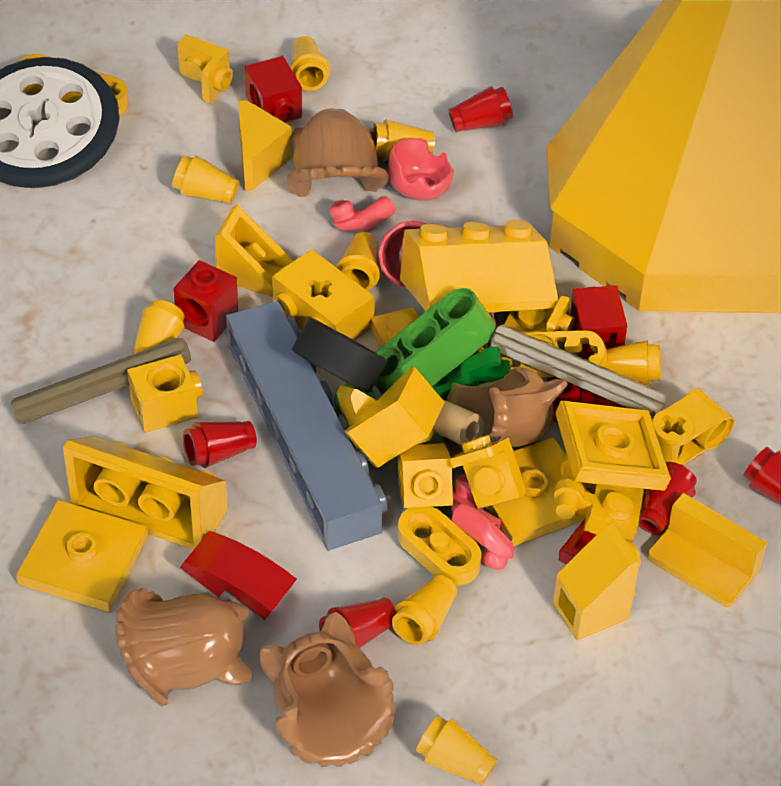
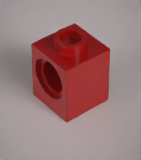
M284 56L245 66V91L248 102L284 123L302 118V86Z
M198 260L173 288L174 303L184 313V329L212 342H215L227 328L226 315L239 312L237 277L201 260Z
M592 286L573 289L569 314L574 316L572 331H591L596 333L603 340L606 349L625 345L628 325L618 286ZM587 343L582 344L581 352L577 353V356L583 359H589L590 356L595 355L590 344Z

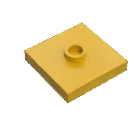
M560 401L555 414L574 482L665 491L671 478L648 410Z
M554 437L513 451L527 493L519 498L487 506L490 514L501 520L500 530L509 538L514 547L582 522L586 518L575 513L572 518L563 519L556 514L557 504L554 501L556 484L563 479L560 467L565 453ZM584 486L585 491L589 492L587 487Z
M57 500L16 574L18 585L110 612L149 537L148 526Z

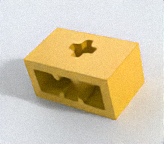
M310 249L272 276V302L278 300L286 317L293 316L297 326L303 329L309 317L335 329L354 341L371 329V317H374L375 296L314 250Z

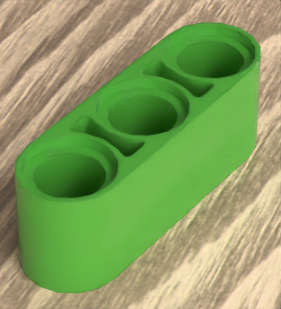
M469 288L453 290L375 351V353L387 359V363L375 383V387L382 395L411 367H415L432 387L492 338L496 324L475 292Z

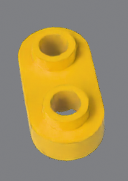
M435 507L408 508L401 514L398 521L399 543L434 576H446L456 586L466 585L478 576L481 567V549L479 545ZM425 534L429 537L419 538L416 535ZM456 563L462 566H452L450 564Z

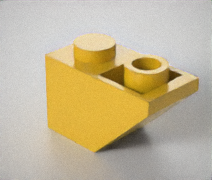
M614 523L604 527L556 574L553 605L577 641L628 620L630 616L632 600L635 595L638 567L641 565V560L635 544L630 539L625 540Z

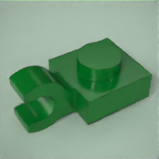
M489 347L478 354H472L433 385L432 388L443 400L447 401L452 383L478 386V381L493 382L503 379L511 371V362L509 360L501 361L499 347Z

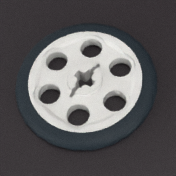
M54 57L25 59L0 69V108L11 110L8 117L0 120V143L6 140H15L19 143L16 149L11 152H0V182L14 187L25 188L56 186L73 180L87 172L105 156L116 137L120 121L119 105L112 88L98 73L81 63ZM30 84H40L43 86L42 91L38 94L29 96L22 93L23 89ZM76 91L83 94L82 98L75 103L61 101L62 97L68 92ZM79 123L91 126L87 133L80 136H74L69 133L70 128ZM46 148H54L59 151L57 156L51 160L43 161L36 158L37 154Z

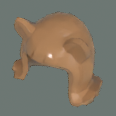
M334 108L319 111L306 123L304 128H295L292 138L295 144L293 162L296 170L290 172L287 177V185L290 192L297 194L299 197H305L310 192L312 180L337 176L360 178L366 191L376 192L377 189L386 186L389 175L385 169L377 167V154L371 137V129L363 125L357 117L346 110Z
M517 367L511 370L503 379L483 383L478 386L452 383L447 401L481 415L484 420L482 436L489 434L491 442L509 437L512 448L532 444L546 435L553 421L554 407L552 402L563 392L568 384L566 379H555L545 382L533 370L526 367ZM443 437V442L451 458L463 452L461 444Z
M146 588L131 590L126 597L122 598L120 607L116 612V621L118 623L116 625L118 647L121 650L120 654L123 661L127 663V669L133 679L137 681L140 687H144L150 698L155 700L160 706L168 704V694L173 690L193 689L214 680L232 686L242 685L251 681L252 671L240 660V650L244 634L242 624L246 622L249 614L247 606L232 601H222L205 594H191L163 601L159 594H155L153 591L147 592Z
M338 612L332 613L327 617L320 632L306 634L292 641L285 648L277 645H265L260 649L262 670L274 684L275 702L282 713L281 717L276 718L275 729L280 732L279 737L287 745L291 746L292 754L299 756L301 761L309 764L318 763L322 767H328L331 764H334L336 767L342 766L345 763L351 764L356 762L360 755L369 756L372 754L374 747L380 745L382 739L387 737L389 729L393 726V713L396 710V703L393 702V681L389 678L388 672L383 667H372L370 659L355 645L352 628Z

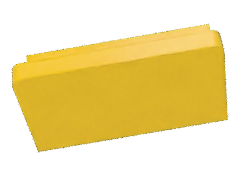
M683 493L673 504L669 527L649 550L648 560L724 607H731L759 573L767 542Z

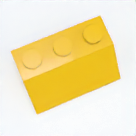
M509 220L505 222V225L488 226L481 222H467L463 224V227L446 228L439 224H424L420 229L404 230L400 280L425 311L448 293L459 288H469L474 291L488 312L554 309L558 303L547 241L526 221Z
M97 436L70 439L63 446L71 504L148 526V534L193 550L209 531L215 533L227 512L226 480L220 479L208 471H197L176 464L166 457L153 456L132 449L122 442L109 441Z

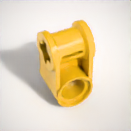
M700 388L690 391L681 400L665 410L659 411L652 421L665 462H676L683 466L707 450L714 449L728 437L735 425V419Z

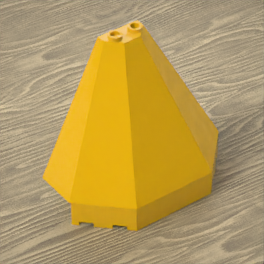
M663 0L546 146L550 209L553 210L549 248L558 254L565 252L579 262V269L601 285H617L618 290L626 295L625 302L638 311L781 313V0Z

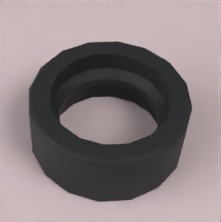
M311 317L306 321L292 347V351L302 358L368 393L373 389L387 363V359Z

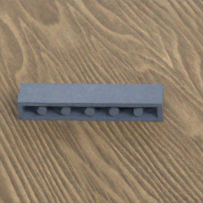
M278 300L226 315L228 347L327 551L381 534L382 513L387 512L384 492L379 484L372 485L368 477L369 468L364 454L359 449L354 450L350 442L351 439L345 434L344 431L349 428V425L343 414L336 415L333 409V396L328 383L325 380L319 382L316 376V365L292 351V347L299 336L298 326L294 317H286Z

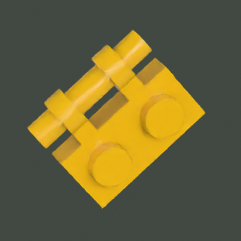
M565 453L560 467L563 479L556 484L554 501L557 504L556 514L563 519H570L575 513L586 517L584 530L596 535L604 527L614 523L625 540L630 539L633 541L637 533L644 489L574 482L567 453ZM584 486L591 488V493L585 491Z

